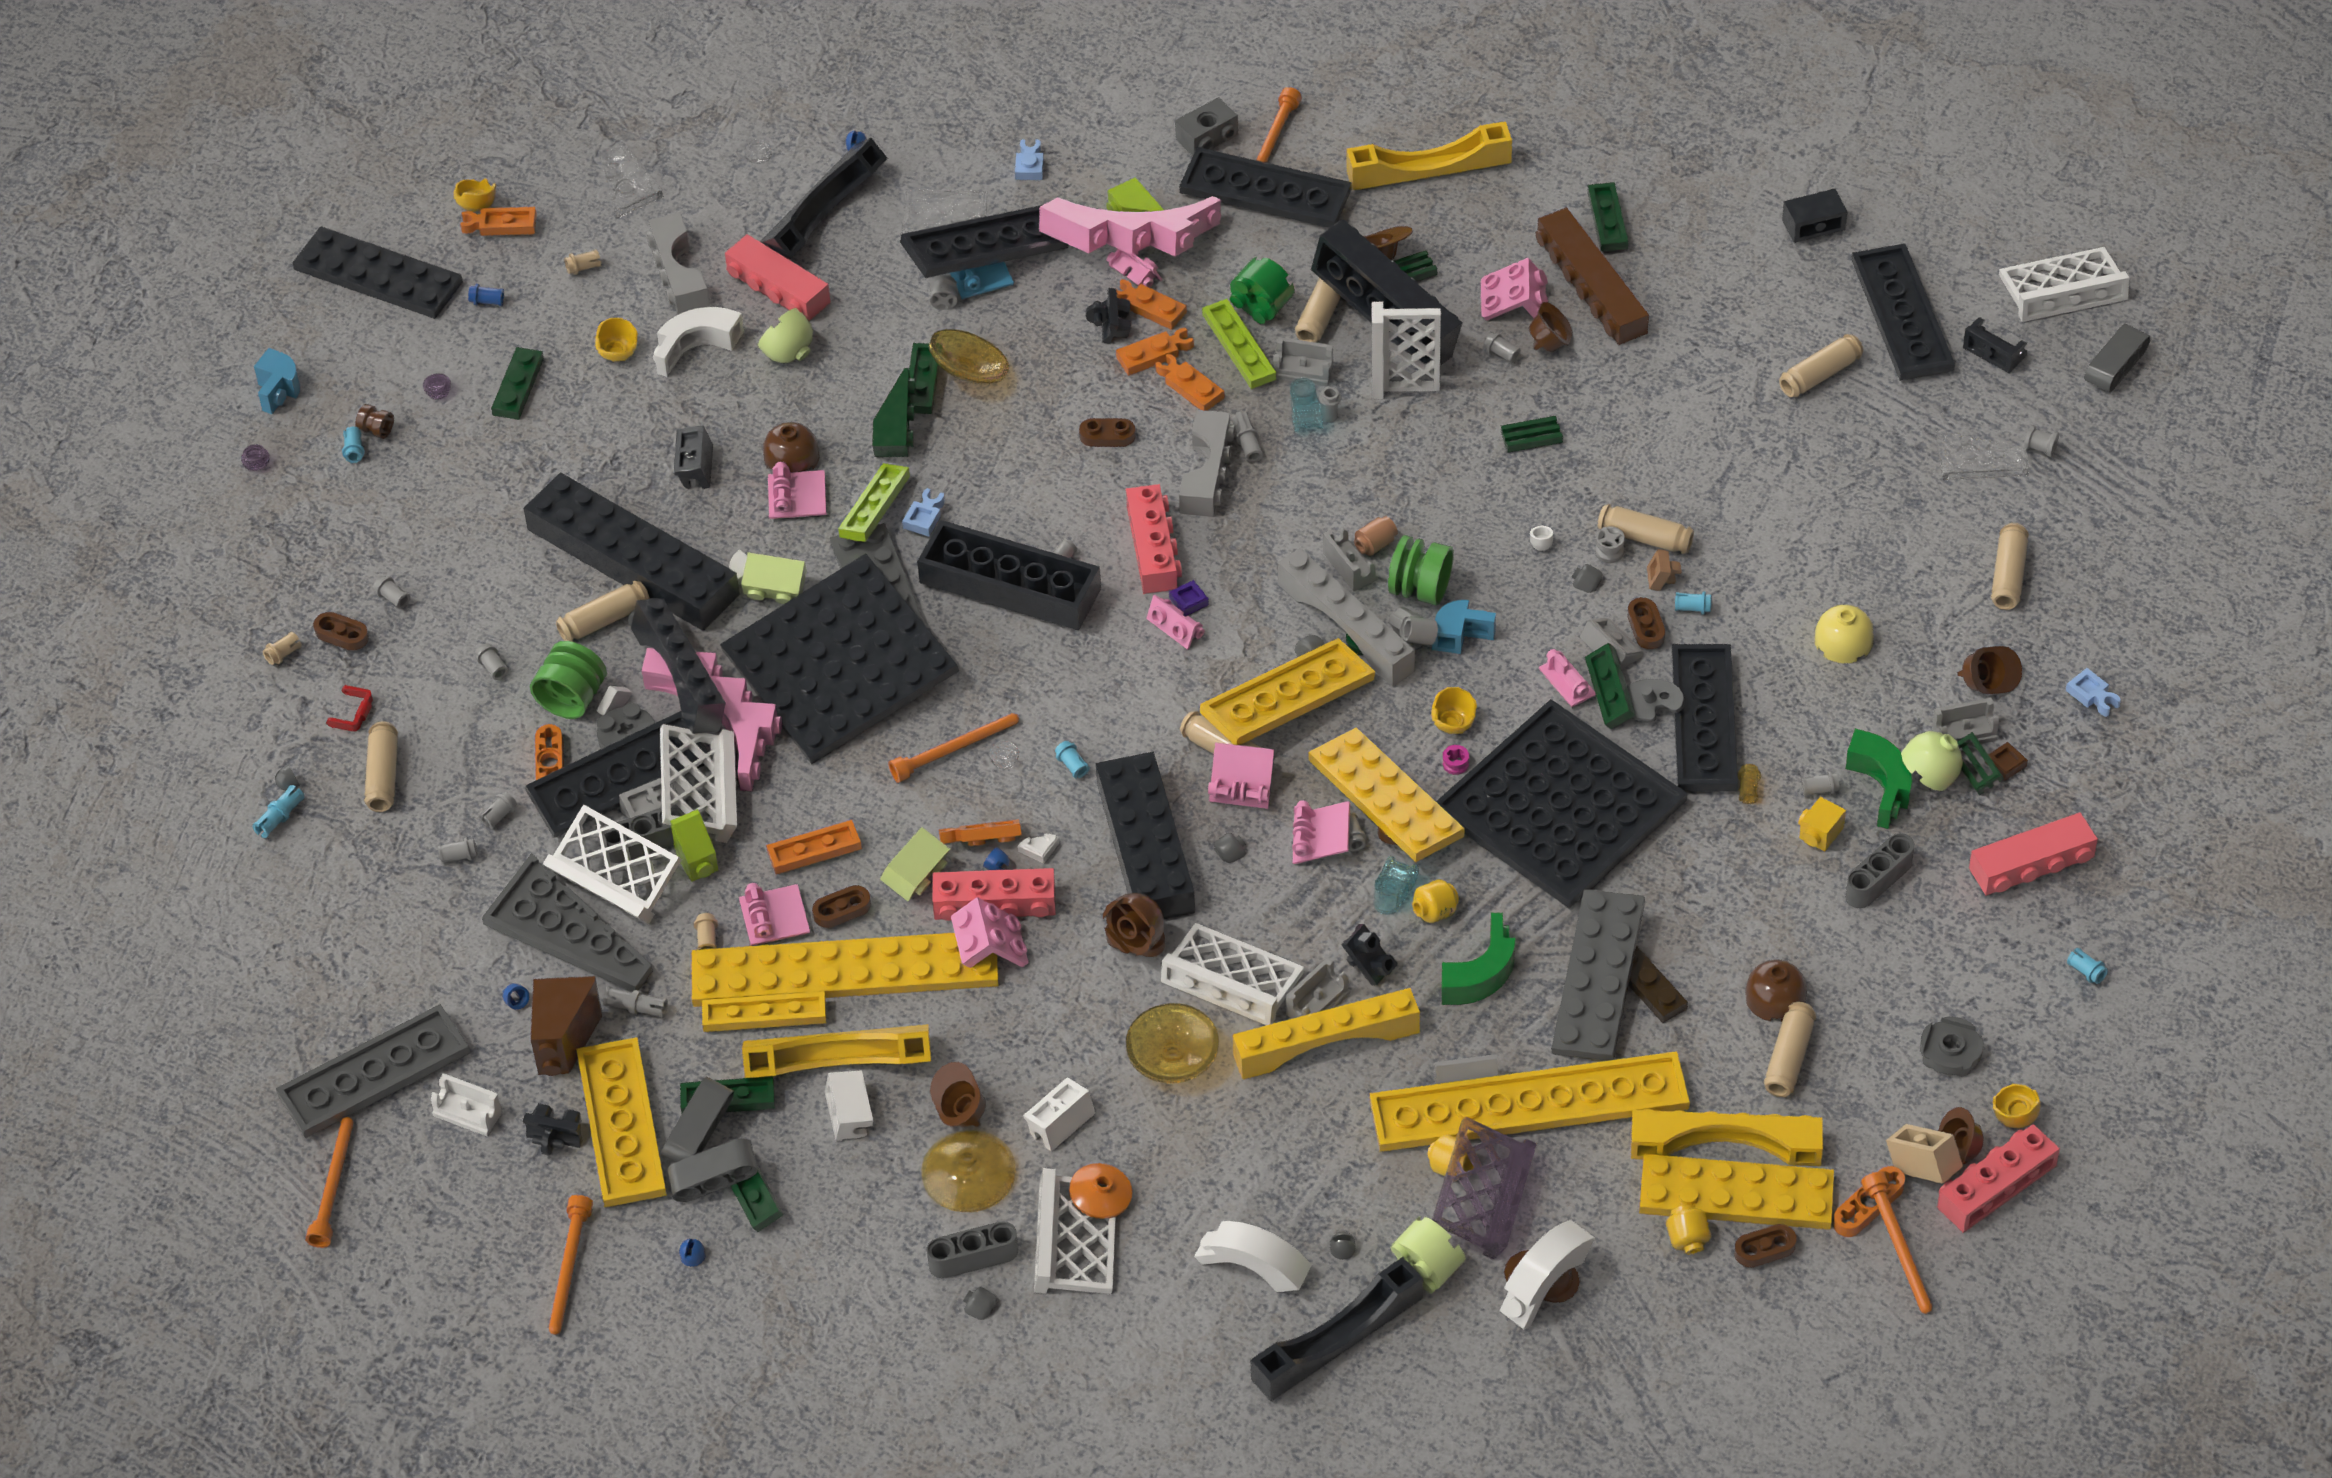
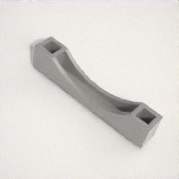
M1299 548L1277 563L1278 585L1295 601L1312 605L1332 618L1356 643L1372 669L1393 687L1415 672V650Z

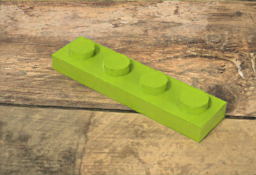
M1228 299L1202 308L1203 317L1251 389L1276 380V371Z
M885 463L881 465L839 526V538L863 542L868 540L909 479V467Z

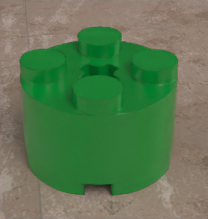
M1255 257L1231 281L1230 290L1232 295L1229 299L1233 306L1244 310L1257 323L1264 324L1266 321L1273 319L1294 296L1295 287L1293 283L1289 285L1286 280L1289 275L1278 263L1265 257L1261 260H1256L1257 257Z

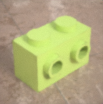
M748 553L741 583L743 593L754 600L771 598L776 599V602L781 604L787 603L803 593L807 573L805 561Z
M921 827L887 865L880 880L905 900L909 901L915 893L920 896L931 883L928 878L933 872L943 871L948 864L944 859L950 849Z

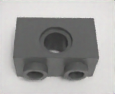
M1217 97L1175 120L1176 140L1192 156L1196 147L1211 150L1238 135V115L1223 100Z

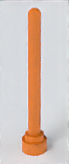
M1286 87L1282 90L1278 98L1280 109L1256 159L1257 161L1267 163L1289 113L1298 108L1302 95L1297 89Z
M1011 713L910 759L899 756L888 762L890 772L897 783L910 778V774L914 773V769L1016 725L1019 722V716Z
M345 1117L341 1121L317 1220L308 1226L305 1240L313 1247L325 1248L331 1243L333 1230L329 1220L353 1128V1120L350 1117Z
M1884 1172L1871 1173L1861 1180V1184L1865 1194L1870 1195L1871 1199H1875L1918 1307L1922 1313L1927 1314L1931 1312L1932 1304L1887 1197L1889 1182Z
M573 1195L568 1199L566 1212L569 1214L568 1217L571 1221L549 1324V1332L553 1335L559 1334L562 1329L583 1222L592 1213L593 1201L583 1195Z

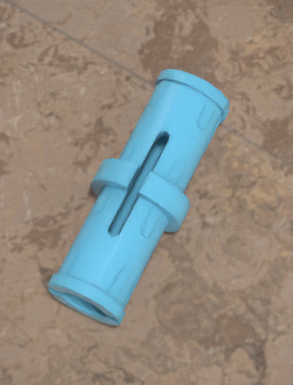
M290 785L277 801H272L267 806L268 810L252 825L257 835L264 831L261 837L267 838L280 822H286L290 817L289 813L305 798L299 788L293 793L296 786Z

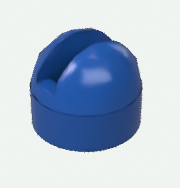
M854 130L846 136L847 151L855 145L853 141H856L857 144L867 139L863 132H856Z
M996 847L985 859L983 867L987 870H1004L1001 866L1003 864L1009 866L1008 855Z
M511 983L503 990L502 997L506 1005L518 1010L527 1005L529 992L522 985ZM512 992L517 995L518 1000L514 1001L511 996Z
M689 1238L680 1245L679 1254L683 1264L694 1267L704 1261L705 1249L699 1240ZM693 1248L691 1256L687 1255L689 1249Z

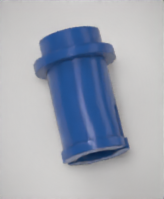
M476 283L475 286L469 287L468 301L473 302L475 306L478 303L502 306L504 302V289L480 287V284Z

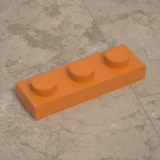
M852 820L768 844L766 848L774 872L777 875L861 850L862 846Z

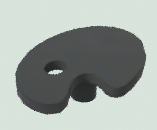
M1643 679L1627 685L1635 716L1632 717L1633 719L1653 722L1656 720V710L1660 707L1674 713H1678L1684 707L1685 699L1680 688L1669 681ZM1662 695H1669L1667 699H1661Z

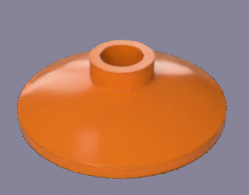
M1094 1163L1080 1168L1073 1175L1069 1186V1194L1073 1204L1082 1213L1093 1218L1108 1219L1120 1215L1127 1209L1132 1198V1186L1127 1176L1116 1167L1103 1163Z

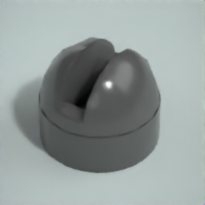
M289 765L281 768L276 773L275 782L281 790L286 791L290 785L300 786Z
M1344 1231L1334 1234L1330 1241L1331 1254L1340 1260L1352 1257L1355 1253V1240L1353 1236Z

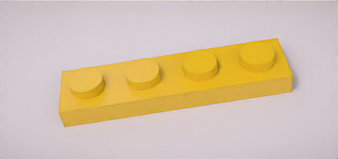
M825 991L702 1000L703 1032L826 1023Z

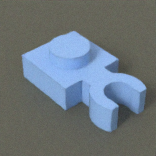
M1022 139L1020 142L1021 153H1016L1015 180H1042L1044 158L1043 153H1041L1040 140L1036 139L1033 147H1027L1025 139Z
M928 488L925 489L922 493L923 502L914 501L902 521L903 529L930 536L941 517L940 509L945 502L944 493L940 492L936 499H930L931 491Z
M2088 668L2066 685V692L2087 708L2094 703L2097 706L2098 712L2105 717L2109 716L2110 707L2106 704H2111L2117 709L2120 707V697L2115 693L2108 692L2109 684Z

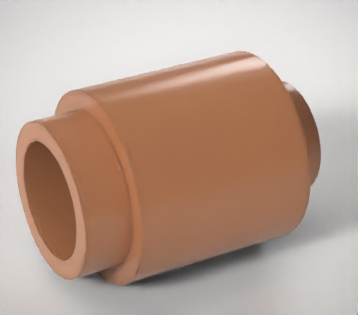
M1377 517L1355 532L1354 544L1360 553L1372 556L1394 541V537L1398 534L1397 527L1389 517Z

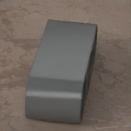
M2126 323L2123 324L2091 361L2085 372L2084 380L2109 393L2112 392L2146 352L2151 336Z
M678 806L671 807V815L679 817L684 815V812ZM662 808L616 822L663 849L674 845L671 825L662 824ZM615 830L605 834L607 847L621 843L619 831ZM626 836L627 841L632 839ZM641 843L628 847L631 859L645 855ZM623 849L609 853L611 863L625 861Z
M1902 833L1892 835L1849 873L1845 899L1850 906L1859 909L1869 906L1912 867L1915 843L1910 836Z
M706 1076L698 1086L665 1142L662 1155L678 1162L701 1153L733 1099L734 1091Z
M744 1138L731 1140L670 1165L667 1171L673 1199L677 1202L692 1201L754 1176L757 1173V1166L751 1141Z
M1005 1221L937 1237L931 1240L927 1246L929 1271L937 1278H948L1012 1261L1018 1254L1016 1228L1011 1223Z

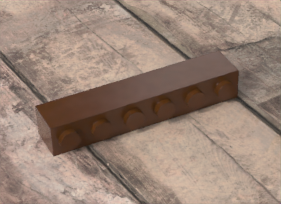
M1566 207L1538 218V227L1535 232L1538 244L1544 246L1549 252L1551 261L1554 264H1558L1566 281L1571 282L1576 288L1579 298L1586 301L1594 318H1598L1603 324L1606 334L1609 337L1612 336L1618 345L1648 334L1649 314L1569 209Z

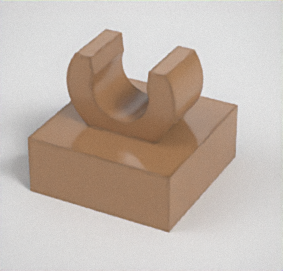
M1657 549L1647 565L1649 589L1660 591L1665 583L1675 584V574L1682 573L1681 563L1670 561L1669 551Z

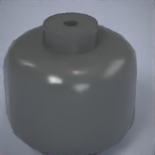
M1585 564L1581 569L1577 567L1572 575V578L1575 579L1573 586L1588 593L1596 591L1603 579L1602 572L1590 564Z
M1309 635L1299 640L1294 650L1297 657L1325 643L1320 637Z
M1226 833L1214 843V850L1223 862L1232 863L1245 856L1246 852L1243 847L1246 844L1239 835L1235 838L1232 833Z
M977 1287L974 1292L969 1290L963 1302L967 1303L964 1312L974 1318L984 1320L990 1316L998 1303L996 1302L997 1297L983 1287Z

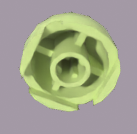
M794 308L778 318L780 323L775 328L770 326L758 343L762 352L773 361L779 363H789L795 359L801 361L811 351L808 347L813 337L811 323L803 313Z
M1928 731L1916 735L1901 752L1902 760L1909 772L1912 774L1916 770L1922 776L1919 781L1933 790H1946L1947 787L1955 782L1963 765L1957 741L1951 735L1940 732Z

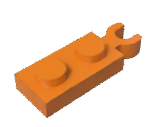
M535 207L481 208V214H475L472 211H464L461 214L463 220L460 223L462 233H472L479 230L480 236L535 234L537 216Z
M1120 280V289L1124 291L1117 290V298L1130 300V311L1172 330L1187 313V305L1145 285L1140 284L1137 288H1134L1128 280Z
M1187 328L1178 329L1172 336H1169L1167 331L1117 349L1116 358L1129 376L1155 366L1157 361L1160 363L1166 362L1167 354H1171L1175 358L1179 357L1178 350H1191L1194 347V339L1192 337L1185 339L1188 337Z
M1167 354L1166 363L1168 365H1162L1158 361L1155 363L1157 374L1165 377V384L1198 409L1208 411L1225 398L1222 388L1186 361L1178 365L1176 358L1171 354Z
M1019 819L939 829L940 841L943 844L961 841L968 842V846L986 844L985 839L997 838L998 842H1011L1016 840L1015 836L1021 835Z

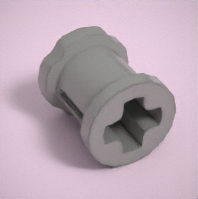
M2031 425L2026 434L2023 448L2025 450L2030 448L2045 452L2048 457H2052L2058 444L2059 433H2047L2036 429L2035 425Z

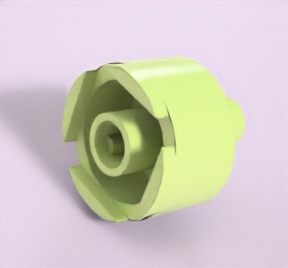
M1418 1217L1391 1247V1251L1397 1259L1404 1257L1423 1277V1289L1431 1294L1436 1289H1439L1466 1259L1459 1245L1453 1248L1448 1242L1452 1236L1439 1224L1426 1217L1422 1220Z

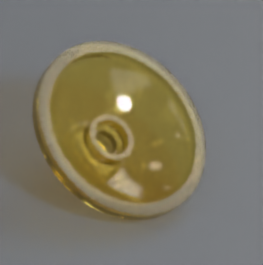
M943 329L935 332L930 339L929 350L935 362L946 373L959 381L968 384L991 385L1004 380L1009 371V363L1004 354L992 343L975 334L957 329Z
M1179 1003L1161 1004L1144 1011L1132 1022L1126 1035V1052L1133 1067L1143 1076L1161 1083H1182L1199 1077L1211 1067L1219 1050V1036L1212 1020L1199 1009Z
M978 1130L958 1131L942 1137L930 1147L922 1162V1182L928 1195L942 1207L957 1212H977L994 1206L1011 1190L1016 1175L1015 1160L1009 1147L998 1137ZM965 1158H972L968 1161L963 1160Z

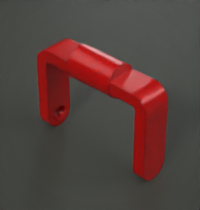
M344 685L342 692L345 695L364 699L357 709L353 722L329 717L326 724L332 728L355 732L360 729L363 721L366 720L372 708L373 697L368 689Z

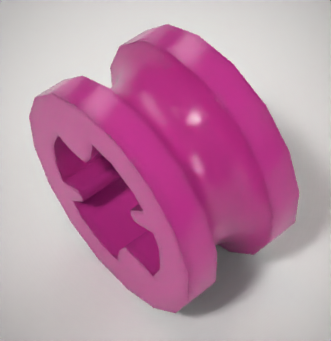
M1461 745L1448 746L1443 751L1444 770L1452 775H1459L1467 771L1469 767L1468 750Z

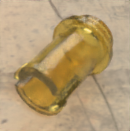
M1746 764L1738 771V779L1740 780L1739 801H1742L1744 804H1754L1758 801V781L1761 779V772L1756 765Z

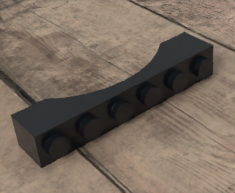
M872 138L855 144L760 242L785 258L791 259L806 244L809 236L821 220L851 191L869 178L888 159Z
M664 598L637 600L631 630L641 646L647 645L654 648L665 661L677 690L682 717L692 734L720 731L726 702Z
M1401 1257L1379 1272L1348 1306L1330 1320L1304 1335L1287 1341L1276 1342L1250 1359L1252 1382L1270 1401H1273L1422 1300L1423 1277L1404 1257Z

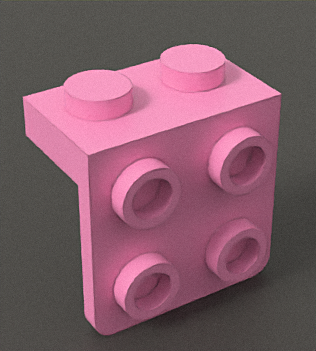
M1526 258L1484 276L1481 279V316L1485 320H1490L1523 306L1535 318L1540 305L1543 302H1548L1546 296L1548 280L1544 271L1538 269L1529 258Z
M977 897L951 916L963 965L971 968L992 952L1020 967L1028 964L1027 947L1023 942L1020 930L1021 924L1015 915L1008 914L997 908L994 904Z

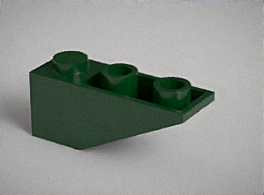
M909 368L903 369L873 419L872 447L875 457H909V447H914V430H909V423L915 420V406L910 404V395H915L916 384L915 378H910Z

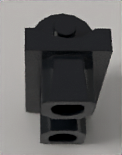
M1108 288L1107 300L1102 303L1094 301L1092 305L1087 307L1085 312L1086 319L1089 322L1094 323L1097 327H1102V343L1111 344L1114 336L1127 338L1131 331V320L1118 318H1127L1130 311V300L1117 298V289Z
M1358 924L1353 934L1341 945L1348 953L1347 962L1350 966H1357L1371 986L1378 985L1384 976L1390 975L1396 968L1397 961L1392 955L1385 953L1380 945L1381 940L1375 932H1370L1365 924Z
M537 1104L532 1114L525 1113L523 1123L526 1124V1137L531 1138L533 1144L541 1145L542 1155L550 1156L553 1148L563 1149L564 1145L580 1148L583 1139L580 1130L582 1119L579 1111L568 1109L564 1112L562 1119L553 1118V1108L549 1105Z

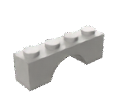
M681 213L648 220L650 231L646 232V238L649 248H655L652 254L656 267L661 266L662 270H659L661 283L663 286L668 285L669 289L665 291L669 305L675 306L678 315L692 309L710 307L708 291L701 270L687 268L676 262L681 255L690 250L687 230Z
M1196 410L1192 429L1193 450L1203 454L1208 461L1201 468L1183 474L1179 492L1180 514L1214 517L1216 506H1221L1222 489L1219 488L1220 484L1225 485L1227 468L1224 467V463H1229L1231 456V446H1228V442H1233L1235 436V425H1230V413Z

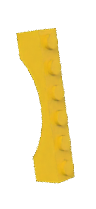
M1506 121L1480 125L1469 134L1454 142L1429 150L1413 152L1394 151L1374 144L1346 149L1347 174L1349 181L1352 182V190L1512 163V138Z
M1411 988L1233 1034V1056L1242 1080L1273 1072L1297 1055L1331 1042L1353 1038H1379L1392 1041L1420 1033V1011Z
M929 1025L743 1041L745 1078L775 1076L805 1069L849 1064L930 1062Z
M1652 1109L1632 1110L1631 1159H1643L1644 1154L1670 1156L1687 1147L1707 1142H1732L1762 1149L1778 1157L1788 1165L1821 1167L1823 1117H1812L1809 1115L1799 1117L1781 1116L1778 1114L1750 1115L1748 1113L1723 1114L1713 1111L1698 1113L1675 1110L1673 1112L1654 1111Z

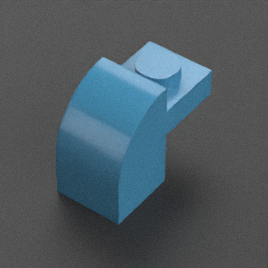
M268 348L255 364L254 369L258 385L262 386L258 392L262 411L273 414L278 406L284 403L286 396L297 399L300 393V382L293 359L287 354Z
M1469 600L1452 601L1444 605L1435 617L1438 632L1436 640L1432 644V650L1461 654L1465 636L1494 640L1496 613L1484 610L1469 609Z

